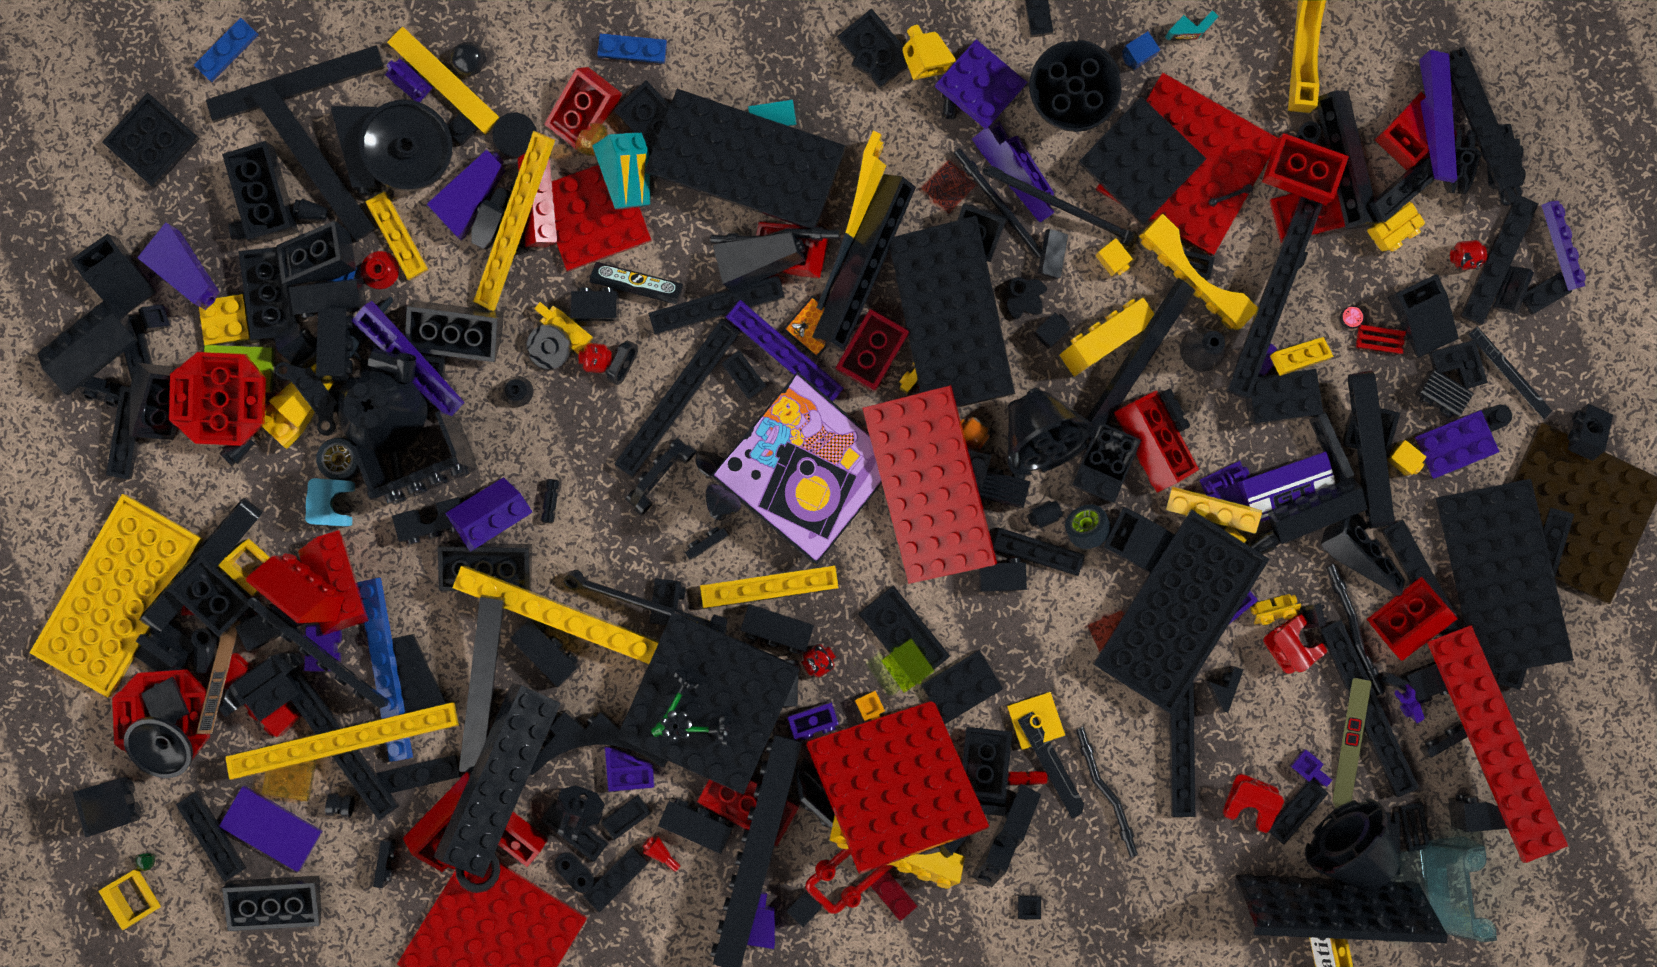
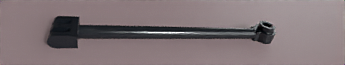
M987 166L983 169V174L994 180L1008 184L1120 237L1121 244L1132 248L1138 242V234L1112 224L1012 177L994 166Z
M579 570L569 571L564 578V585L570 590H582L584 588L669 617L673 611H676L726 634L728 620L724 617L714 614L711 620L692 615L586 580V577Z

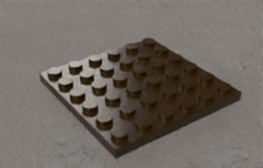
M1539 423L1512 482L1531 479L1542 527H1544L1549 507L1574 514L1555 580L1599 601L1611 604L1657 503V476L1606 452H1603L1593 461L1567 450L1569 444L1568 434L1544 423Z

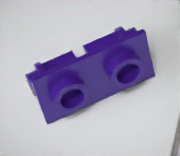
M400 58L396 62L391 60L387 64L388 71L385 76L414 101L421 102L433 89L428 82Z

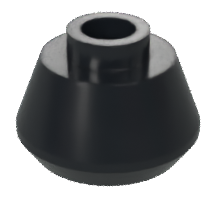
M511 377L503 386V397L512 406H524L533 397V386L525 377Z

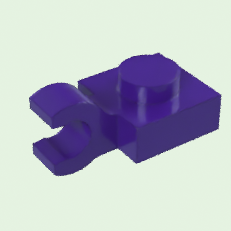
M1406 684V692L1401 694L1396 690L1395 696L1402 703L1400 709L1407 718L1411 717L1416 723H1419L1425 719L1421 705L1415 698V690L1409 684Z
M1303 749L1290 765L1293 770L1308 782L1314 777L1320 784L1327 787L1332 781L1330 777L1320 770L1324 764L1306 749Z

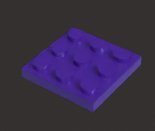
M976 39L941 77L935 87L987 130L1028 82Z

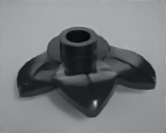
M1015 277L1009 281L1007 293L1010 297L1007 301V308L1015 319H1019L1024 311L1034 315L1042 313L1043 306L1039 296L1047 291L1044 283L1037 279L1027 281L1022 277ZM1020 285L1022 292H1015L1014 286Z

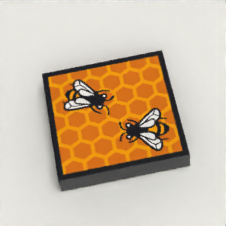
M812 295L787 323L783 331L818 359L827 346L812 338V335L825 306L822 310L817 309L819 300Z

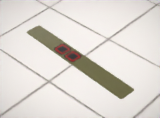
M1353 678L1332 800L1335 808L1352 801L1371 688V681L1358 678Z

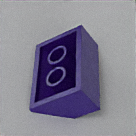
M503 477L445 514L471 552L533 512L521 493Z

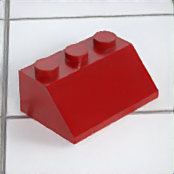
M1420 577L1407 587L1402 595L1393 598L1366 620L1393 653L1403 661L1458 618L1428 583Z

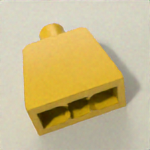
M914 25L907 30L910 40L904 45L902 51L913 80L944 74L956 62L955 57L938 33L930 32L923 34L919 25Z

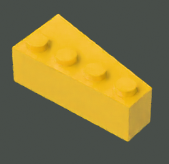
M1144 298L1137 302L1134 299L1130 300L1122 306L1124 308L1122 312L1118 313L1115 310L1105 317L1107 322L1102 325L1100 322H1097L1088 328L1090 333L1085 336L1080 333L1070 340L1072 345L1059 354V356L1074 377L1146 328L1154 316V312Z

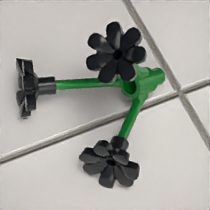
M680 669L675 670L673 676L678 678L677 680L680 683L677 688L678 693L662 721L652 728L653 736H671V741L678 742L679 736L687 739L689 737L688 732H709V734H718L722 745H728L729 734L727 731H731L730 723H728L730 720L729 715H720L718 725H709V727H691V721H684L687 714L683 711L676 716L674 709L681 696L685 695L688 688L699 689L702 683L699 679L693 678L695 674L690 671L685 674Z

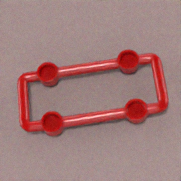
M842 849L831 860L825 859L817 863L815 867L816 872L806 881L805 887L807 892L828 913L837 914L846 906L851 908L857 907L861 901V894L888 872L893 865L878 867L856 887H846L841 893V899L833 905L815 885L820 880L830 881L834 878L835 868L851 855L849 849Z

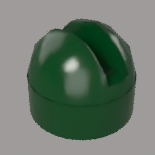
M143 853L135 856L136 866L141 871H148L155 864L154 853Z

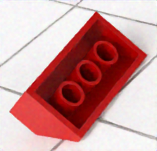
M1157 390L1114 412L1117 422L1123 431L1141 440L1136 455L1140 465L1149 477L1150 484L1157 493L1199 470Z
M340 530L318 536L298 550L301 563L309 566L311 571L322 576L325 582L336 587V590L344 596L337 621L319 622L322 634L327 635L369 621L347 547Z
M285 553L283 556L270 557L246 578L247 583L297 623L337 621L344 596L336 590V587L329 585L323 580L322 576L315 574L310 570L309 566L302 564L292 554Z
M466 772L403 837L412 856L441 872L447 866L438 863L437 859L434 858V854L471 775L469 772Z

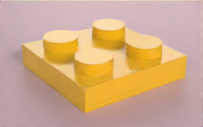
M244 294L216 298L215 302L206 310L199 307L204 345H219L250 340Z

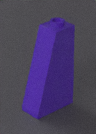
M486 149L427 203L432 211L461 241L466 237L474 224L480 203L484 202L485 199H489L506 171L502 166L504 161L496 152L491 154Z
M166 222L137 257L193 304L204 310L215 302L217 295L220 293L182 233Z

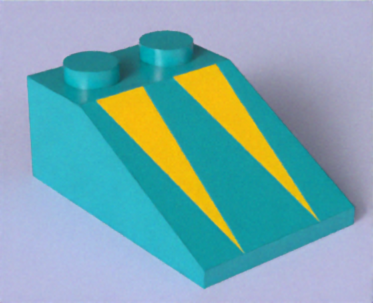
M642 133L609 134L594 144L592 147L615 209L650 205V175L645 173V168L649 161V152Z

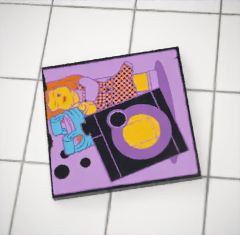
M799 372L795 373L710 476L725 490H729L730 493L736 495L744 506L814 565L818 564L882 484L869 432Z

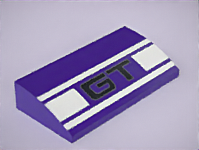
M1323 452L1237 482L1245 506L1262 510L1260 522L1269 520L1268 511L1275 509L1277 506L1295 501L1299 497L1317 492L1321 488L1334 485L1335 480L1327 452Z

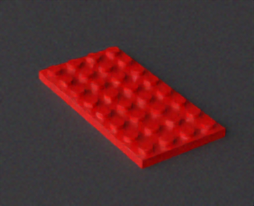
M951 385L863 407L908 584L996 565L997 560Z

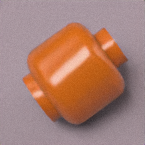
M971 417L967 421L963 419L961 425L967 447L980 450L990 437L988 434L989 428L975 417Z

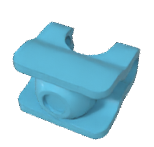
M318 478L309 480L305 515L307 523L313 525L352 526L353 518L335 512L332 502L339 493L354 492L355 483L345 480Z

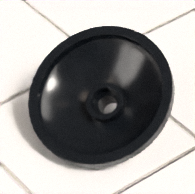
M144 717L133 722L125 733L124 746L129 758L138 768L152 776L159 778L177 777L184 773L192 762L193 748L190 740L177 725L168 720L158 717Z

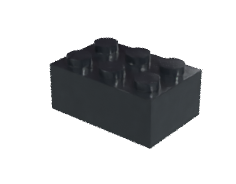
M1316 369L1291 372L1281 376L1275 374L1257 377L1250 398L1248 400L1245 399L1249 426L1314 417L1323 414Z

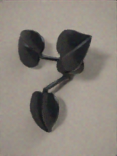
M699 451L696 453L695 462L700 472L710 477L724 458L711 452ZM711 484L707 487L705 497L711 517L721 521L728 514H734L740 510V500L736 495L730 493L729 490H725L720 484Z

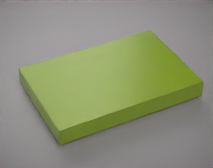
M205 345L204 352L247 354L266 377V393H272L275 348Z

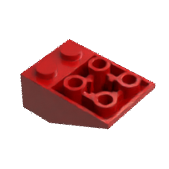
M1422 92L1374 139L1406 171L1416 165L1429 151L1420 104L1426 96Z

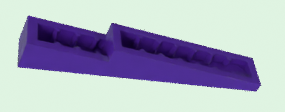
M1429 50L1419 60L1426 95V98L1420 104L1434 179L1454 183L1457 181L1449 54Z
M373 301L362 307L352 319V322L383 351L393 354L408 353L416 357V368L412 383L441 412L453 416L465 402Z

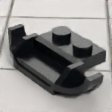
M298 652L271 655L231 684L223 697L219 710L226 718L246 703L259 722L299 694L286 674L305 662Z

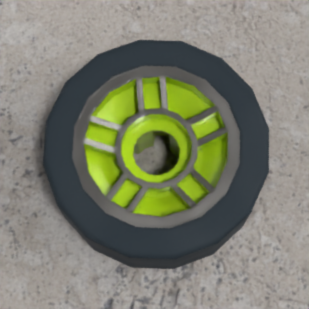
M1092 504L1083 505L1073 510L1066 519L1065 529L1071 542L1076 547L1092 549L1100 546L1107 540L1111 531V524L1106 512L1101 507Z

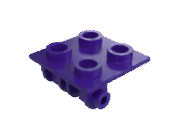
M1240 461L1199 480L1207 496L1245 505L1237 482L1247 479L1249 471L1246 466H1242Z

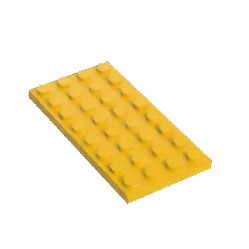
M122 494L29 653L105 697H112L135 658V653L141 646L135 641L140 634L149 633L151 630L139 618L194 555L204 538L132 497Z

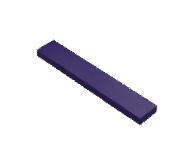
M741 300L726 316L729 321L790 373L795 375L796 372H799L830 400L833 401L844 389Z

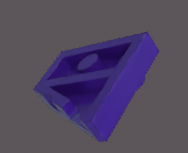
M605 747L608 792L655 787L653 763L613 747Z

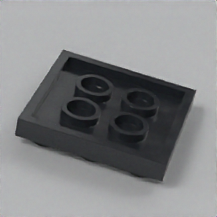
M147 92L102 143L150 186L156 188L200 138Z

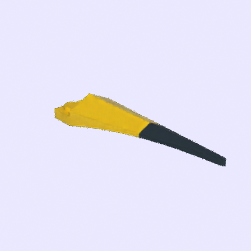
M876 131L872 132L863 153L861 171L850 219L836 262L816 307L819 310H822L887 166L879 160L884 148V142H882V134Z
M391 296L388 297L378 308L384 313L393 302V298ZM357 326L350 330V338H353L354 343L353 351H350V358L367 336ZM316 363L311 367V369L314 371L315 374H316ZM321 381L328 391L334 381ZM292 382L269 401L271 404L265 409V424L262 426L286 449L303 434L315 413Z

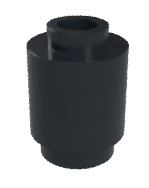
M1049 500L1029 509L1030 514H1027L1030 525L1032 527L1035 526L1037 529L1058 522L1059 518L1063 517L1062 510L1056 500L1052 502Z

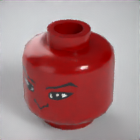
M586 343L584 350H579L578 364H583V369L586 372L604 373L608 366L611 365L612 352L608 350L605 344Z

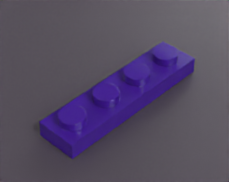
M1559 201L1542 204L1541 206L1568 291L1585 287L1584 281L1586 276L1579 267V254L1571 241L1572 231L1566 225L1563 205Z

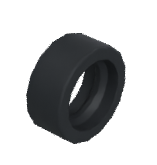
M495 853L490 862L492 866L491 876L483 883H471L465 877L464 870L455 867L456 878L464 889L480 893L489 890L495 885L500 875V864Z

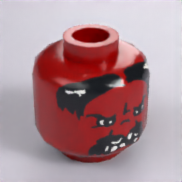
M1478 240L1459 241L1454 246V249L1450 251V261L1455 264L1458 270L1479 269L1487 260L1486 247Z
M817 644L803 653L804 660L801 663L810 677L814 675L820 678L834 669L833 659L836 656L829 646L825 648L823 645Z

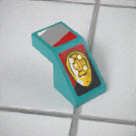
M1212 10L1196 26L1183 15L1168 31L1165 38L1167 40L1200 39L1219 16Z

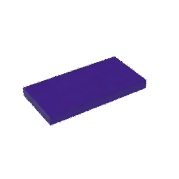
M242 786L219 825L220 828L296 872L301 870L323 832L246 786Z

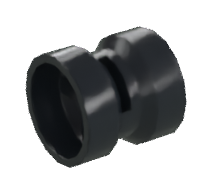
M330 792L326 800L325 814L327 816L340 814L344 818H351L354 810L355 796L346 794L342 797L338 793Z

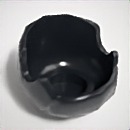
M462 42L452 50L450 61L453 70L459 75L471 77L482 71V67L486 62V55L484 49L478 44Z

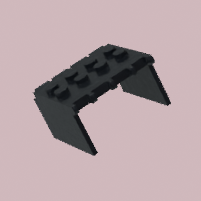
M436 412L435 415L452 454L451 458L434 463L417 472H412L395 481H391L380 453L359 446L351 447L368 488L367 494L370 500L397 505L410 497L424 494L428 490L435 488V486L446 485L449 481L465 477L478 469L475 463L476 459L460 420L443 412Z

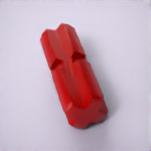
M1025 771L1009 772L1008 783L1010 785H1026V783L1047 784V773L1045 771H1029V773Z

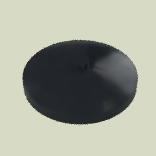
M395 100L379 106L367 117L360 132L359 149L366 169L378 182L395 190L417 191L431 186L444 175L452 157V137L447 124L435 110L417 101Z

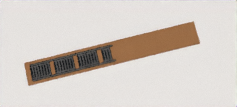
M240 620L220 638L196 734H212L236 640L237 630L235 626L239 625Z

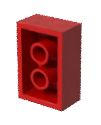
M1283 133L1276 140L1262 183L1327 205L1334 200L1349 156Z

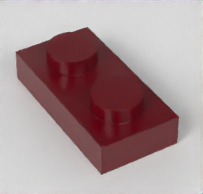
M889 871L871 885L872 889L899 921H902L918 907Z

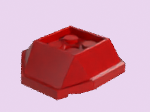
M196 352L170 374L169 420L195 444L243 446L265 424L266 377L247 354ZM221 393L226 396V402L223 405L218 400Z
M187 669L137 673L112 698L114 745L126 752L124 736L127 729L136 720L151 717L141 694L153 688L155 683H162L174 677L190 713L177 720L175 725L190 740L194 759L210 738V734H196L207 690Z

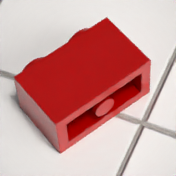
M512 812L498 845L528 867L549 839L515 812Z

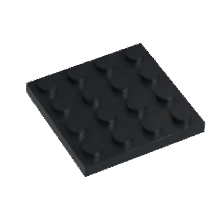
M1140 97L1078 161V164L1144 225L1206 158L1144 98Z

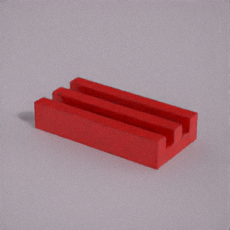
M1360 325L1358 327L1356 348L1403 354V337L1406 331ZM1363 331L1398 336V339L1363 334ZM1362 339L1397 344V348L1362 343Z

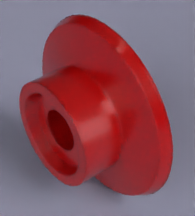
M373 252L363 260L361 265L363 281L374 289L390 287L395 283L399 275L398 262L388 252ZM377 266L382 267V270L379 273H376L375 271Z

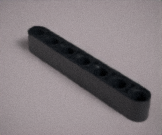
M1372 370L1348 374V389L1361 486L1367 506L1365 514L1369 518L1367 525L1370 529L1394 525V510L1376 377Z
M246 498L241 499L144 611L139 620L159 634L184 606L167 589L201 556L217 567L258 520L263 511Z

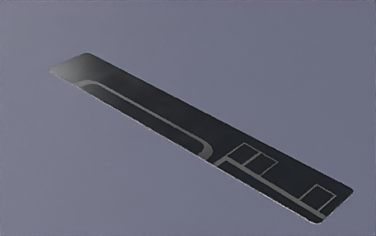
M1477 326L1469 336L1475 340L1481 350L1536 412L1545 419L1553 410Z
M1030 712L1020 718L1018 722L1073 819L1083 813L1084 802L1050 741L1043 743L1045 732L1042 726L1040 728L1031 726L1030 718L1034 715V712ZM1034 717L1032 723L1037 726L1040 723L1037 717Z

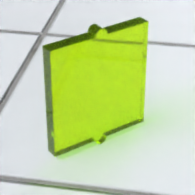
M909 639L898 648L894 647V651L881 660L904 693L916 684L920 685L923 679L934 672V669L912 639Z

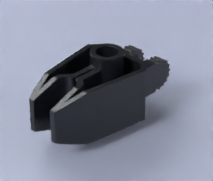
M1454 129L1457 181L1454 183L1443 181L1447 193H1455L1458 183V194H1466L1474 182L1481 158L1479 149L1474 148L1476 132L1474 130H1468L1466 133L1463 148L1461 147L1462 131Z
M498 188L490 201L485 199L484 202L480 203L477 209L478 215L472 227L471 240L473 244L483 249H488L494 244L511 196V191L505 188Z

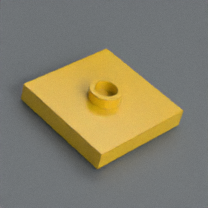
M1050 691L1007 705L1022 750L1032 746L1018 720L1030 712H1034V715L1030 718L1031 726L1034 728L1042 726L1045 732L1043 743L1065 736ZM1034 717H1037L1040 723L1037 726L1032 723Z

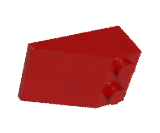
M589 67L576 68L544 125L577 151H581L612 113L622 93Z
M759 222L756 236H764L786 228H805L792 224ZM797 238L801 239L806 251L803 252L805 261L781 271V273L800 277L820 278L828 239L813 241L812 238Z

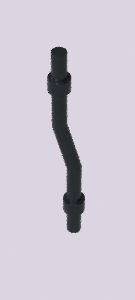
M813 227L812 229L786 228L764 236H744L738 233L711 235L710 242L711 244H720L784 233H792L796 238H812L813 241H823V239H840L841 231L825 230L823 227Z
M1330 564L1326 566V569L1332 580L1331 586L1333 591L1338 594L1348 616L1354 646L1376 695H1381L1385 693V690L1378 677L1380 673L1377 667L1373 666L1364 646L1357 614L1346 591V583L1344 579L1340 578L1335 564Z
M1084 726L1078 727L1075 730L1081 745L1079 749L1081 755L1085 757L1092 781L1113 805L1120 827L1119 834L1121 840L1125 842L1129 857L1137 856L1138 852L1133 840L1135 835L1132 827L1128 825L1122 803L1102 780L1093 755L1095 752L1093 745L1089 743Z

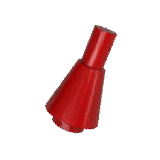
M658 835L654 838L650 836L642 845L644 848L643 854L661 863H665L674 872L680 868L681 865L670 856L671 854Z

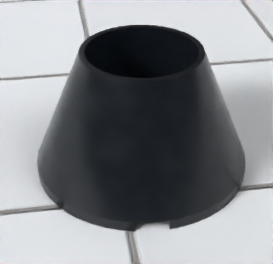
M1366 798L1367 802L1358 803L1356 800L1339 806L1317 825L1312 832L1315 836L1311 844H1306L1305 858L1311 868L1319 873L1362 891H1373L1387 884L1395 876L1400 866V858L1385 808L1378 801ZM1329 818H1332L1331 820H1329V821L1323 826V824H1324V822H1325L1326 820H1328Z

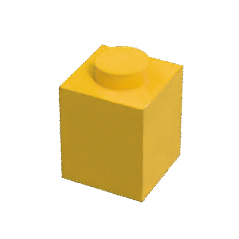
M1117 238L1095 255L1111 276L1116 273L1119 276L1130 268L1128 264L1133 260Z
M1402 440L1397 442L1386 458L1391 465L1405 476L1416 475L1424 467L1422 462L1426 459V456L1409 442Z

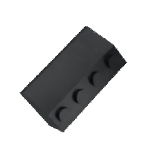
M267 141L223 153V160L246 239L248 241L278 239L298 233L299 230L295 217H293L292 206L275 148Z
M106 298L84 317L77 320L65 332H62L51 343L43 347L37 355L42 369L62 392L68 396L138 340L127 312Z
M414 300L407 306L405 337L421 353L495 362L502 338L504 312Z

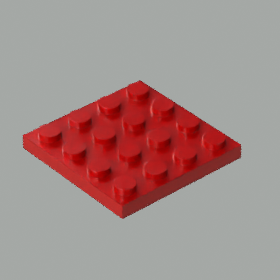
M599 164L552 181L557 246L567 272L652 242L640 207L615 209Z

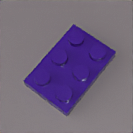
M1481 410L1414 437L1420 452L1426 456L1424 461L1432 479L1500 452Z

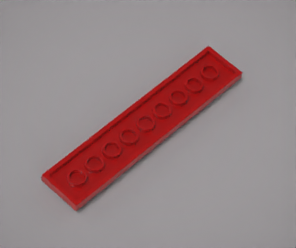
M1472 625L1428 641L1429 649L1522 863H1528L1568 847Z

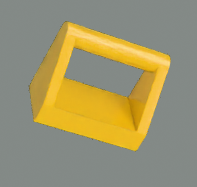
M247 539L224 558L218 566L250 595L259 596L261 593L246 582L249 574L235 561L246 549L262 563L266 562L270 557L254 542Z
M138 868L98 891L122 931L161 907ZM131 877L150 907L138 916H135L118 888L120 884Z

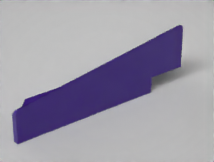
M1000 121L992 124L987 130L983 129L972 138L977 148L992 166L1054 196L1053 190L1018 135L1009 139ZM1008 185L1039 222L1054 214L1050 204Z

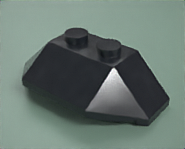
M804 758L795 769L798 800L807 811L812 812L819 818L822 825L832 830L835 817L834 811L817 769Z

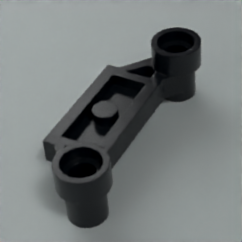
M287 362L279 363L275 367L276 377L281 381H292L318 415V432L323 436L333 435L336 431V423L334 422V407L338 404L310 366L304 369L292 366ZM286 367L287 373L280 374V369ZM325 422H328L330 424V428L328 430L322 429V425Z
M676 438L671 443L670 450L664 454H659L653 461L654 466L649 472L645 471L639 477L638 482L640 483L637 485L636 490H632L625 500L634 507V511L640 516H643L653 504L646 496L675 461L680 459L684 464H687L696 454L697 450L690 444L686 445L682 440Z

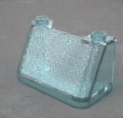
M1465 836L1430 840L1420 850L1425 893L1447 935L1479 942L1497 941L1496 928L1492 921L1487 918L1475 917L1469 872L1479 871L1486 864L1485 846Z

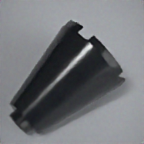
M1194 328L1181 341V358L1192 370L1199 372L1210 371L1216 368L1224 358L1225 339L1221 333L1211 328Z

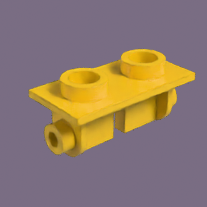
M1291 594L1274 598L1276 605L1274 607L1270 599L1256 602L1254 606L1250 607L1252 615L1256 614L1254 625L1259 623L1268 625L1273 623L1275 619L1282 617L1284 619H1291L1299 613L1301 603L1297 604L1296 596H1291Z

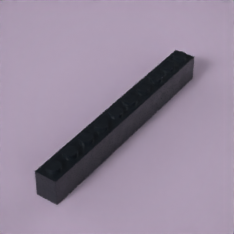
M775 734L774 739L769 738L766 752L770 753L768 762L763 761L760 774L764 775L762 784L757 783L754 797L758 798L756 807L751 806L748 820L752 822L750 829L744 830L741 842L746 844L744 851L738 852L735 865L739 866L737 875L732 874L729 888L733 889L731 898L726 897L723 911H726L727 914L725 921L720 920L716 934L721 936L719 943L713 944L710 957H714L713 965L720 967L742 966L802 741Z

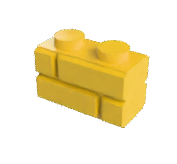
M1408 202L1386 222L1375 223L1367 229V232L1382 252L1388 250L1393 252L1403 245L1401 241L1406 237L1411 239L1421 232L1419 228L1425 224V221L1413 203Z

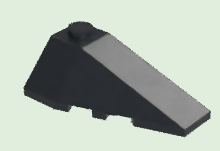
M1359 514L1333 523L1324 530L1321 545L1335 560L1395 595H1402L1405 579L1390 557L1383 558L1379 547L1381 544L1377 538L1373 541L1370 539L1365 531L1368 525Z

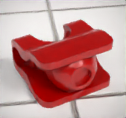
M1303 614L1288 619L1263 638L1265 646L1286 674H1291L1295 671L1298 673L1304 672L1327 653L1323 643H1317L1309 648L1301 644L1299 633L1307 624Z
M1240 773L1235 777L1223 808V815L1230 820H1234L1244 808H1256L1258 810L1256 828L1260 832L1267 833L1280 812L1284 799L1279 794L1277 787Z

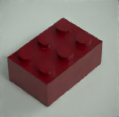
M869 309L835 367V371L875 393L908 337L909 331Z

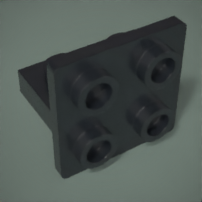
M170 623L159 634L152 630L150 633L140 634L135 641L141 645L135 653V657L155 671L181 670L194 651L191 638Z

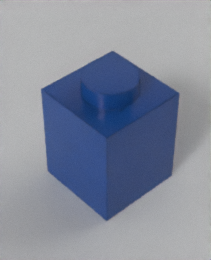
M1149 31L1125 45L1122 51V58L1127 66H1132L1135 70L1156 57L1160 48Z

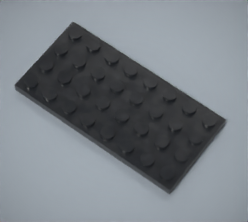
M676 89L645 168V173L796 226L812 229L817 227L846 151V145Z
M977 216L893 237L890 250L905 322L909 331L908 336L920 393L951 385L957 408L1016 394Z
M1531 479L1435 498L1465 627L1472 625L1492 673L1498 674L1573 661V654Z
M1192 509L1189 510L1094 660L1093 665L1172 715L1270 559Z
M1235 875V886L1254 935L1447 943L1448 935L1420 884L1413 881H1389L1379 889L1362 891L1336 879H1323L1321 877Z

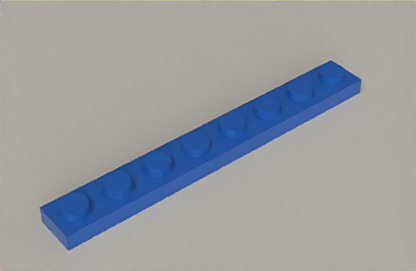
M374 578L357 582L369 620L364 623L376 691L389 701L386 707L380 708L381 719L405 714L381 578ZM410 737L386 743L389 762L413 758Z

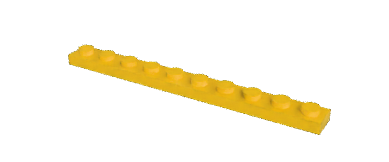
M455 704L439 705L226 756L229 780L459 726Z

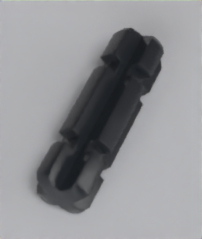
M1167 389L1160 393V398L1163 402H1166L1165 407L1171 419L1176 421L1175 426L1177 430L1182 432L1190 427V423L1187 418L1184 419L1183 416L1185 414L1177 399L1174 400L1173 397L1175 395L1172 389Z
M547 479L545 486L547 491H545L543 501L544 513H542L541 521L543 523H553L555 518L553 511L556 510L558 495L556 489L558 490L559 481Z

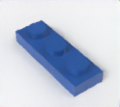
M240 18L194 66L209 81L213 82L259 34Z
M600 34L597 56L598 58L665 64L667 40Z

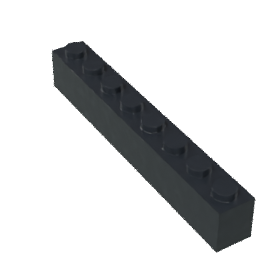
M884 174L812 335V338L827 347L845 350L888 253L892 239L895 237L916 189V186L903 176Z

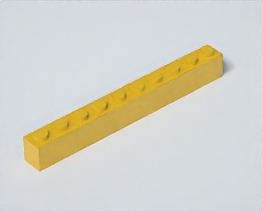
M467 566L460 567L452 587L477 598H480L481 595L505 598V609L647 664L650 663L659 643L658 640Z

